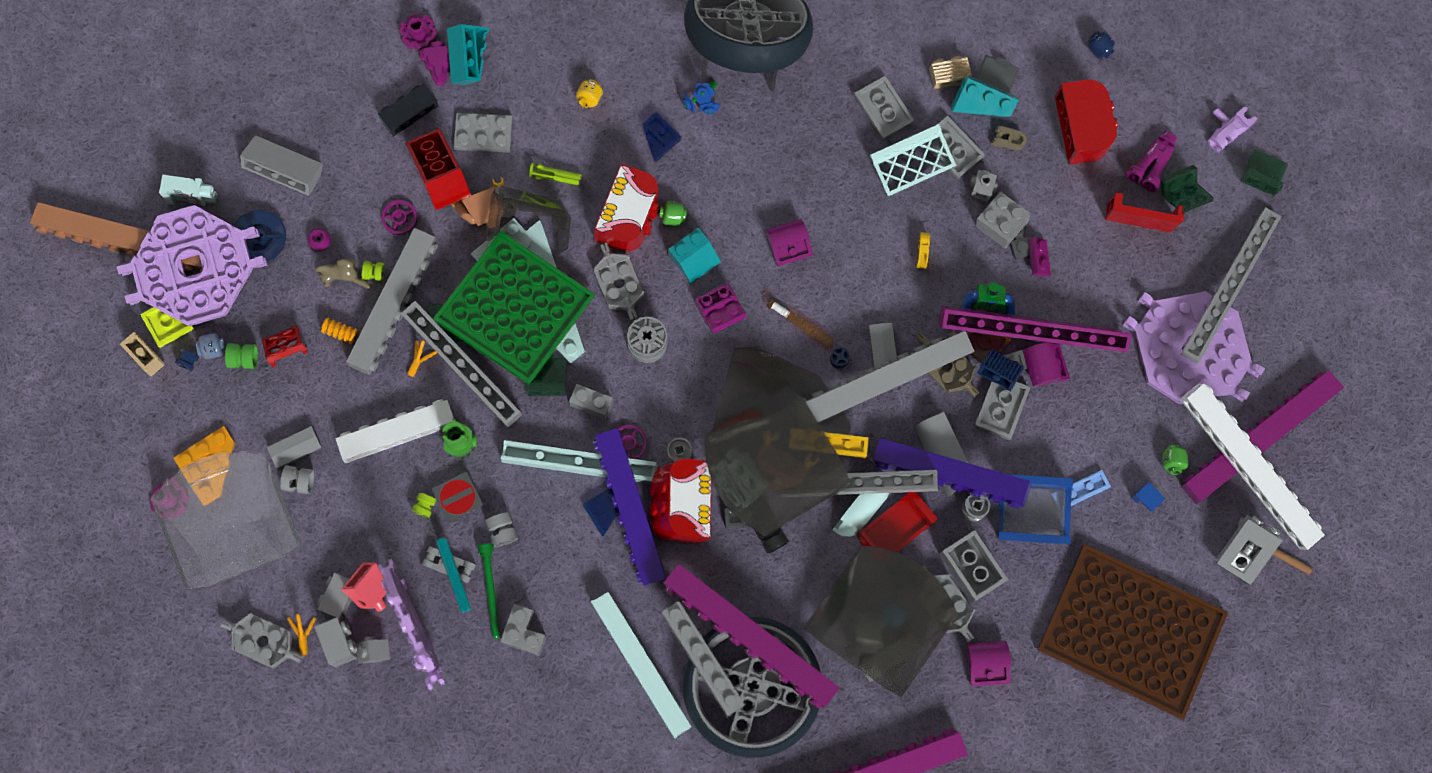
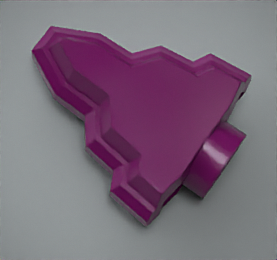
M436 41L430 43V47L420 50L419 54L421 61L425 62L426 69L431 71L432 79L438 87L444 86L448 78L447 70L450 69L449 47L445 46L443 42Z

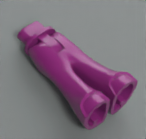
M1164 131L1151 144L1144 156L1126 172L1127 178L1138 185L1152 162H1155L1150 173L1142 182L1141 187L1149 192L1157 191L1161 183L1163 171L1176 146L1177 136L1169 131Z

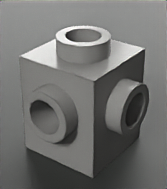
M979 170L977 175H973L970 186L973 189L970 197L988 202L992 192L996 193L998 182H995L997 175L988 170Z

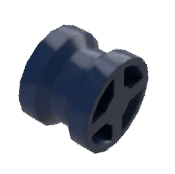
M843 347L835 348L830 356L831 365L837 369L844 368L850 359L849 352Z
M181 349L180 357L174 363L189 371H193V364L195 361H198L199 356Z

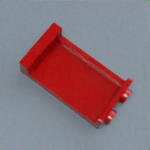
M1115 193L1107 203L1105 220L1171 233L1183 222L1185 213L1182 212L1183 206L1181 205L1171 214L1122 205L1123 194Z
M908 492L902 499L858 533V541L864 548L868 547L872 553L870 555L876 563L880 562L883 565L935 523L938 518L916 492Z

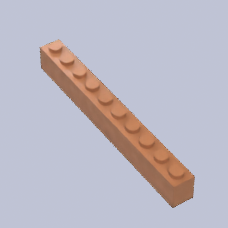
M37 202L30 224L36 228L35 231L47 234V232H51L58 238L65 239V236L70 237L72 241L81 244L83 241L90 242V245L93 247L101 248L105 246L108 247V250L119 253L121 250L131 257L137 255L141 248V243L147 233L150 232ZM199 255L181 260L185 271L192 272L193 269L198 270L199 273L203 271Z

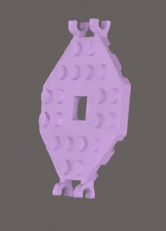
M193 205L158 215L152 229L141 243V248L137 255L133 257L129 264L117 266L118 274H122V276L133 272L138 292L125 295L127 304L134 305L143 301L185 325L192 326L226 316L253 268L264 267L268 264L263 256L251 259L246 239L259 237L258 229L250 227L241 231ZM199 255L203 271L186 277L181 260Z
M1145 292L1138 302L1149 308L1140 324L1129 316L1122 326L1132 331L1135 340H1137L1141 363L1146 374V383L1178 404H1183L1180 398L1194 386L1203 383L1213 390L1215 397L1232 395L1241 402L1246 400L1250 393L1242 388H1238V384L1247 371L1258 378L1259 375H1262L1265 368L1252 363L1239 312L1230 307L1203 357L1196 364L1181 355V348L1188 337L1192 335L1213 295L1208 292H1200L1155 301Z
M390 559L388 560L389 565L385 568L381 564L377 565L384 578L381 583L384 590L389 592L386 594L390 605H395L394 611L398 619L401 618L399 624L403 632L407 631L406 636L410 644L414 645L411 648L415 656L414 664L417 670L422 668L424 672H429L425 682L428 689L432 690L434 681H439L441 685L445 683L440 675L442 669L431 641L407 593V585L404 579H399L395 571V563Z

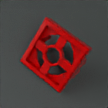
M298 325L262 339L266 360L272 367L277 366V360L301 350L303 354L308 353ZM297 340L295 344L288 346L291 342ZM276 348L280 349V350H278V351H276V352H271V350H273V349H276Z

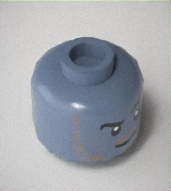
M217 333L202 335L199 337L198 342H196L197 353L199 357L202 356L205 360L221 357L223 349H226L225 339L220 338Z

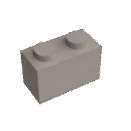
M576 384L569 403L571 407L606 420L613 404V398Z
M334 573L333 577H329L326 583L327 590L324 595L320 596L317 602L319 611L343 620L352 601L341 590L349 580L348 578Z

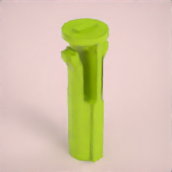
M532 162L529 171V177L532 178L533 175H536L537 180L543 178L577 186L580 185L579 181L582 177V174L545 167L541 163L535 166L534 162Z

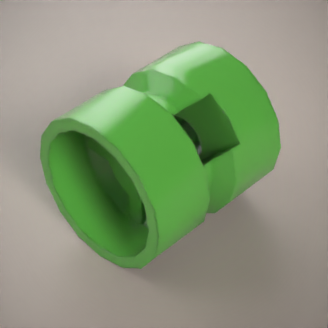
M237 343L227 344L225 350V364L227 368H240L242 365L244 369H256L258 359L256 344H244L243 347Z

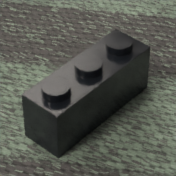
M423 83L422 85L415 86L407 95L400 96L392 105L382 108L378 116L394 137L436 109L439 105L437 99Z

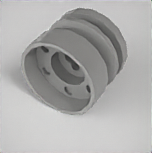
M649 316L640 317L633 321L627 333L628 349L632 357L640 362L651 363L659 360L664 355L667 348V331L662 322ZM644 335H646L647 337L651 336V340H644Z

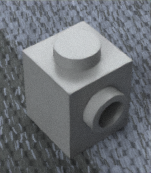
M376 636L366 637L363 642L357 643L356 654L358 656V663H376L389 660L388 639L377 640Z

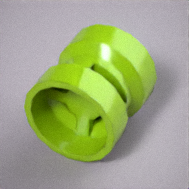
M364 261L362 279L383 281L384 276H381V272L385 271L384 263L377 262L374 264L371 261Z
M418 493L416 498L418 502L413 505L411 511L430 518L432 513L431 507L435 505L437 499L423 493Z

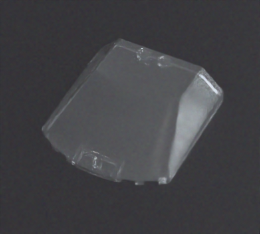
M246 451L224 452L199 459L180 469L172 478L167 479L157 493H154L151 497V502L186 591L210 588L282 559L302 545L267 457L263 453H248Z

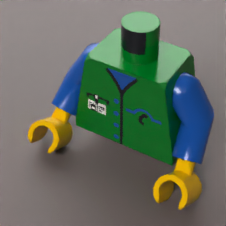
M992 282L989 285L980 284L975 291L967 294L964 297L962 308L1015 315V300L1009 293L1005 292V286H999L998 283Z

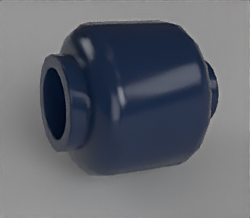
M1097 31L1088 39V49L1096 58H1108L1114 52L1112 48L1115 46V41L1107 32Z

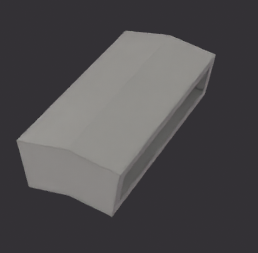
M880 323L869 325L874 368L876 370L881 368L880 364L891 359L892 362L897 360L893 324Z
M312 426L267 447L276 469L322 448Z

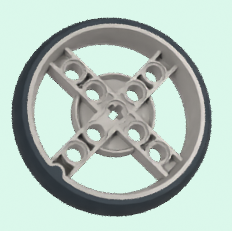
M688 0L684 12L685 30L693 47L709 61L739 72L767 73L786 68L805 53L813 35L812 16L804 0ZM730 4L725 9L714 8L717 6ZM772 37H788L779 41L767 42Z
M749 617L773 637L779 638L788 644L799 657L821 673L815 654L796 631L773 619ZM713 628L703 637V640L711 651L717 644L730 636L725 632L721 634ZM745 657L736 661L729 669L721 667L728 678L732 675L739 678V684L733 687L742 701H750L753 705L751 711H744L742 708L736 711L729 736L719 731L704 713L698 693V680L703 682L704 680L689 658L683 678V696L687 712L700 734L708 742L724 752L747 758H761L780 753L797 743L808 732L817 717L819 709L809 702L810 698L805 694L801 696L793 688L784 686L782 681L777 678L778 673L773 669L768 671L764 668L760 673L754 671L753 664L755 662L761 663L762 661L757 657L754 659ZM752 681L756 682L755 686H758V689H755L753 692L749 691L750 688L747 687V684H751ZM769 687H774L777 690L776 697L770 698L766 692ZM788 693L796 695L795 703L790 704L786 701ZM777 704L801 711L796 722L781 735L767 741L747 742L754 717L767 714ZM744 720L747 723L746 730L739 731L736 728V722Z

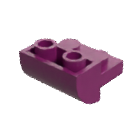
M802 219L765 230L776 266L813 255L808 239L809 235Z
M729 283L694 299L701 317L713 334L747 318L746 312L737 300V296Z
M1045 342L1022 350L1033 386L1065 382L1070 379L1059 343Z
M1007 641L967 644L971 686L1011 684V655Z

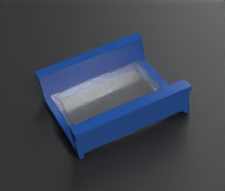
M1012 475L1029 480L1031 488L1024 508L1020 506L1019 508H1013L1008 506L1006 502L1000 501L998 539L1070 545L1073 478Z

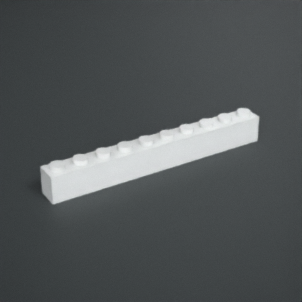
M1204 383L1194 386L1180 398L1182 403L1296 546L1301 550L1310 549L1324 536L1319 523L1312 520L1308 509L1297 501L1298 497L1285 486L1286 482L1284 479L1277 475L1273 470V465L1262 457L1261 450L1250 442L1249 435L1239 428L1237 420L1227 413L1225 405L1213 395V390Z

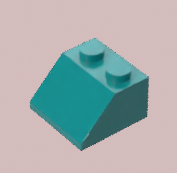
M699 228L668 249V256L691 284L721 263L712 244Z

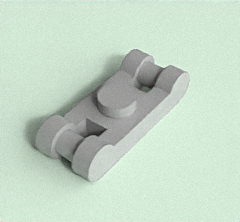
M429 546L427 550L428 555L426 559H423L421 565L448 575L439 550ZM435 556L440 557L438 565L433 563ZM453 556L457 569L459 566L464 567L462 574L459 573L461 580L469 583L470 573L472 570L474 571L476 565Z

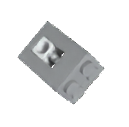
M1247 515L1245 518H1240L1237 523V530L1222 549L1216 561L1217 564L1251 585L1283 540L1277 529L1272 526L1268 528L1263 525L1264 522L1258 517ZM1248 540H1250L1251 543L1249 542L1248 545H1247L1246 547H1244V545L1246 544V542H1247ZM1255 544H1256V545H1258L1259 547L1257 548V550L1255 551V553L1252 555L1251 553L1254 552L1253 550L1255 549ZM1239 557L1247 559L1244 564L1236 563V559Z

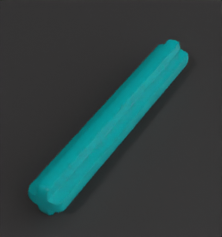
M445 537L440 538L436 541L460 611L466 613L471 610L468 597L448 541Z

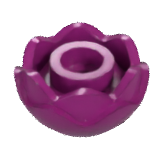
M323 228L311 230L307 237L309 247L317 251H323L331 244L330 233Z

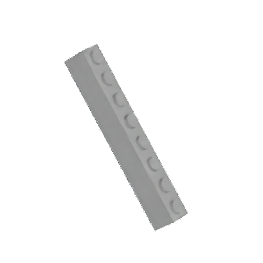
M416 228L413 229L346 361L350 367L368 375L377 369L379 364L377 360L380 354L383 355L387 349L386 342L389 337H393L396 331L394 326L397 320L400 321L402 319L401 313L404 311L405 304H409L412 300V290L414 287L417 288L421 281L420 275L422 271L427 270L430 262L428 259L437 250L438 244H436L437 241L434 236Z
M416 301L401 313L407 322L508 428L522 416L521 412Z

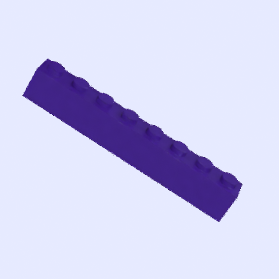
M619 428L595 435L596 440H593L596 451H600L602 455L599 461L602 470L606 469L608 474L605 480L608 489L612 488L614 496H611L613 505L619 508L620 514L617 517L620 526L624 525L626 530L623 536L626 545L630 544L632 549L629 555L632 564L636 563L638 571H635L637 580L645 586L666 579Z
M882 438L878 442L873 461L877 465L876 467L882 470H888V468L895 471L937 470L938 486L948 485L951 486L952 490L958 492L965 490L975 497H981L982 495L995 503L1003 501L1013 508L1025 507L1031 488L1029 480Z

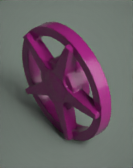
M396 200L384 208L381 217L382 223L390 233L403 235L415 227L417 213L409 202ZM398 204L407 205L411 210L404 212L400 210ZM396 205V210L392 215H386L388 209ZM414 213V219L410 225L407 222V216ZM385 218L392 219L394 222L393 229L386 225ZM404 224L408 227L403 231H395L398 225Z
M634 425L619 427V431L627 428L634 429L631 435L624 436L622 433L620 434L625 450L628 451L629 458L638 459L646 449L647 440L645 434ZM636 431L643 437L644 444L636 442L634 438ZM635 447H643L638 455L632 457V450Z

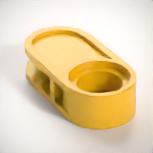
M920 232L916 268L922 267L926 269L930 233Z

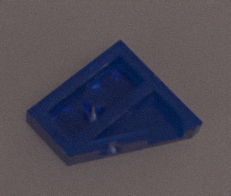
M657 112L643 123V129L655 163L682 140V137Z
M612 488L605 490L583 504L584 509L602 537L605 536L619 513V508L614 507L611 496H614Z

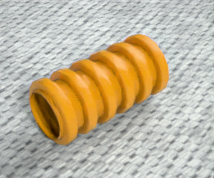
M329 317L324 320L321 327V333H327L328 336L332 335L333 338L338 337L339 340L343 339L344 342L349 341L351 345L356 341V339L354 340L356 333V338L359 334L357 328L347 327V324L342 325V322L336 323V320L333 319L331 321Z

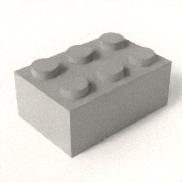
M975 530L939 554L971 603H974L1008 580Z

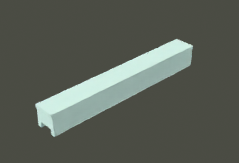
M504 440L501 455L502 463L608 477L606 469L602 470L599 461L602 458L601 454ZM628 458L635 481L652 484V477L657 470L656 462Z
M609 592L596 600H592L591 604L670 733L676 739L678 735L691 728L688 720Z

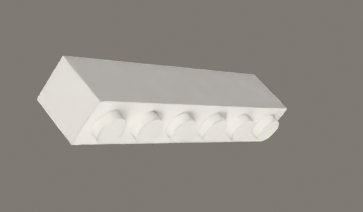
M436 400L432 403L433 405L428 407L419 406L413 412H402L397 414L396 418L390 420L387 418L382 419L376 425H364L353 433L348 431L340 434V437L335 439L342 460L348 463L443 430L444 426L454 419L448 400Z

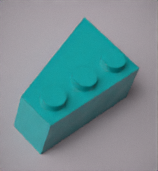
M460 24L447 28L451 84L467 85L480 81L484 62L482 55L483 50L486 49L487 43H485L486 34L489 33V27Z
M966 74L950 108L952 112L1011 117L1019 100L1016 95Z

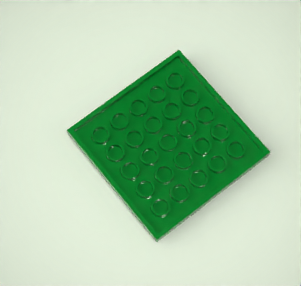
M500 231L435 315L434 321L530 385L593 300L595 294L503 231Z

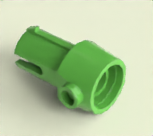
M452 419V422L444 426L442 430L444 433V450L449 454L462 457L470 453L473 447H477V435H472L469 427L456 422V419Z

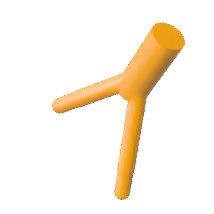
M415 340L414 360L407 372L412 377L415 376L422 362L437 354L434 350L420 359L425 343L424 340H421L419 347L418 340Z
M296 614L298 628L291 617H288L287 620L299 639V653L301 655H308L307 636L316 621V617L312 618L305 633H303L300 614Z

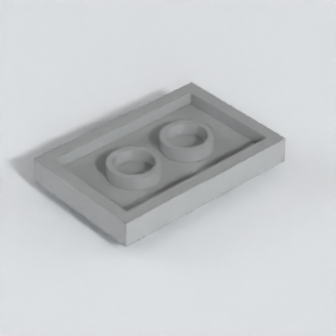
M886 76L854 93L855 99L882 140L910 126L915 121Z
M456 113L454 150L510 153L512 116Z
M947 116L938 124L956 163V166L948 169V171L959 180L985 157V154ZM938 137L932 140L930 148L940 151L942 143ZM929 150L937 158L939 153ZM940 155L938 161L944 167L951 164L947 156Z
M991 381L974 426L1011 440L1031 387L1016 382L1010 392Z

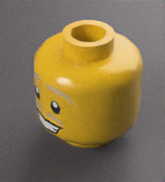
M595 80L583 81L576 93L579 104L585 108L597 106L603 94L601 85Z

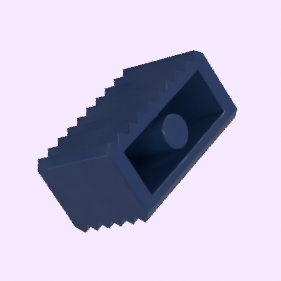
M990 349L977 373L1011 392L1024 366H1021L1017 361L1010 360L1001 352Z

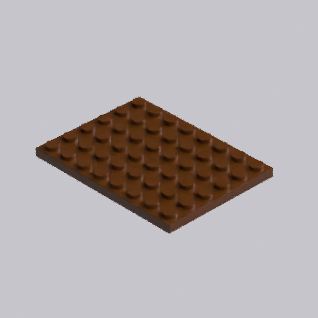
M1084 544L1037 651L1176 718L1184 720L1228 612Z

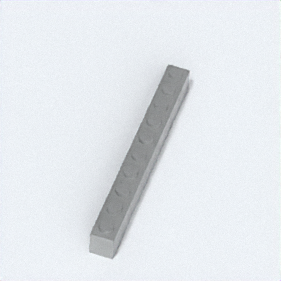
M954 330L947 334L948 338L942 340L939 337L932 340V345L925 347L923 344L914 348L915 352L910 355L908 352L897 356L898 360L894 362L890 359L881 363V368L875 370L872 367L863 371L864 375L861 377L857 375L846 379L847 383L841 385L838 382L829 386L830 390L825 393L823 390L812 394V399L806 400V398L796 401V406L791 407V410L799 428L809 427L975 352L966 331L959 332Z

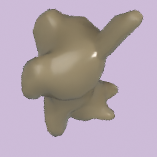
M342 259L337 261L336 265L328 264L315 268L316 272H321L318 278L325 287H329L333 280L351 281L367 289L370 288L366 281L358 278L357 263L353 259Z

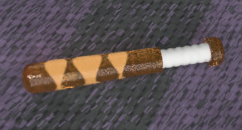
M774 298L770 299L766 306L768 309L772 308L782 314L786 320L824 346L830 347L834 341L832 336L794 312H789V310L776 303Z

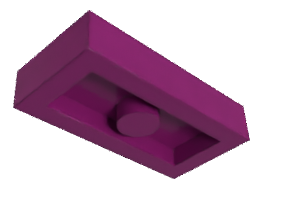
M1034 237L1028 239L1032 275L1040 277L1050 276L1051 271L1046 239Z

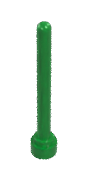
M483 544L477 546L478 554L483 558L492 637L498 639L500 631L491 564L494 547L493 544Z

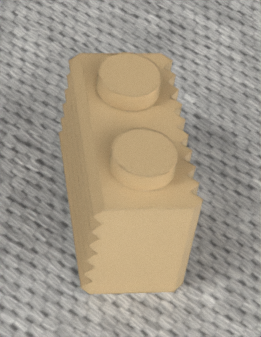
M955 56L947 61L937 59L931 63L929 69L934 89L961 85L966 74L972 76L968 58H962L961 56Z
M133 332L120 344L150 377L165 365L162 359L137 333Z

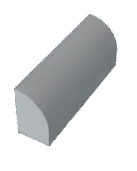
M256 135L240 155L241 168L307 196L313 191L323 168V163Z
M944 412L914 427L925 451L968 463ZM943 484L942 486L946 496L958 491L952 490L951 486Z

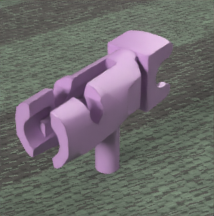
M1243 107L1231 119L1219 108L1213 112L1222 122V127L1217 128L1208 140V144L1215 152L1219 153L1227 144H1230L1257 121V117L1245 118L1244 113L1248 110L1247 107Z

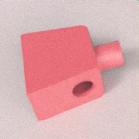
M362 563L341 590L362 609L375 608L379 612L386 607V603L382 598L387 592L382 586L381 581L384 578L378 569L377 563Z

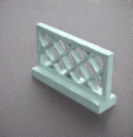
M939 124L869 156L887 196L956 166ZM938 137L942 143L940 151L930 148L932 140ZM918 146L926 148L923 159L912 155L914 149ZM928 150L939 153L935 163L925 160ZM904 154L909 156L906 166L895 163L898 155ZM940 155L947 156L951 164L945 167L938 165ZM911 157L921 161L918 171L908 168ZM882 162L891 163L892 166L889 174L882 172L878 164ZM923 162L934 166L932 172L928 175L920 172ZM894 165L904 168L901 179L891 175ZM906 170L917 173L914 181L908 182L903 180ZM889 177L900 181L898 187L892 191L887 186Z

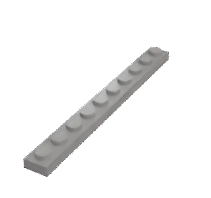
M1266 207L1262 210L1182 350V356L1196 364L1200 362L1281 219L1280 215Z

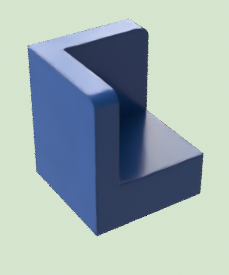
M1149 482L1132 497L1136 503L1141 502L1151 512L1165 500Z

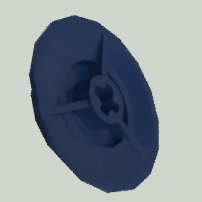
M264 210L249 211L240 216L233 224L234 227L241 231L250 227L258 229L261 241H257L256 238L246 239L251 259L263 256L269 262L276 258L284 248L287 240L286 228L281 219L272 212Z

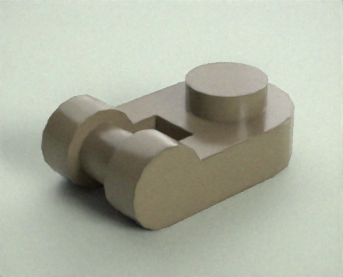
M996 126L994 131L996 135L992 139L991 144L1011 150H1021L1027 142V137L1021 131ZM1004 135L1008 136V140L1002 139Z

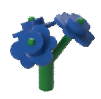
M711 81L710 84L705 83L704 85L698 83L695 86L696 91L693 93L695 96L693 99L687 96L686 93H683L682 104L685 109L694 113V102L697 101L700 104V111H704L706 114L717 112L720 104L711 101V97L715 94L714 90L717 87V83L715 81Z

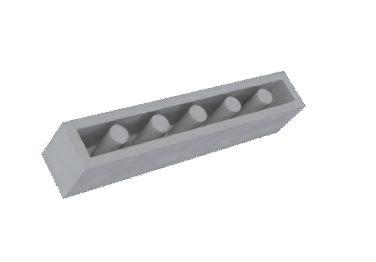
M678 601L662 611L665 621L726 717L745 705L680 602Z

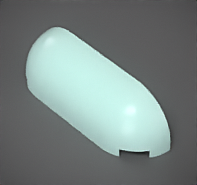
M889 493L860 494L833 528V531L846 537L858 534L884 503Z

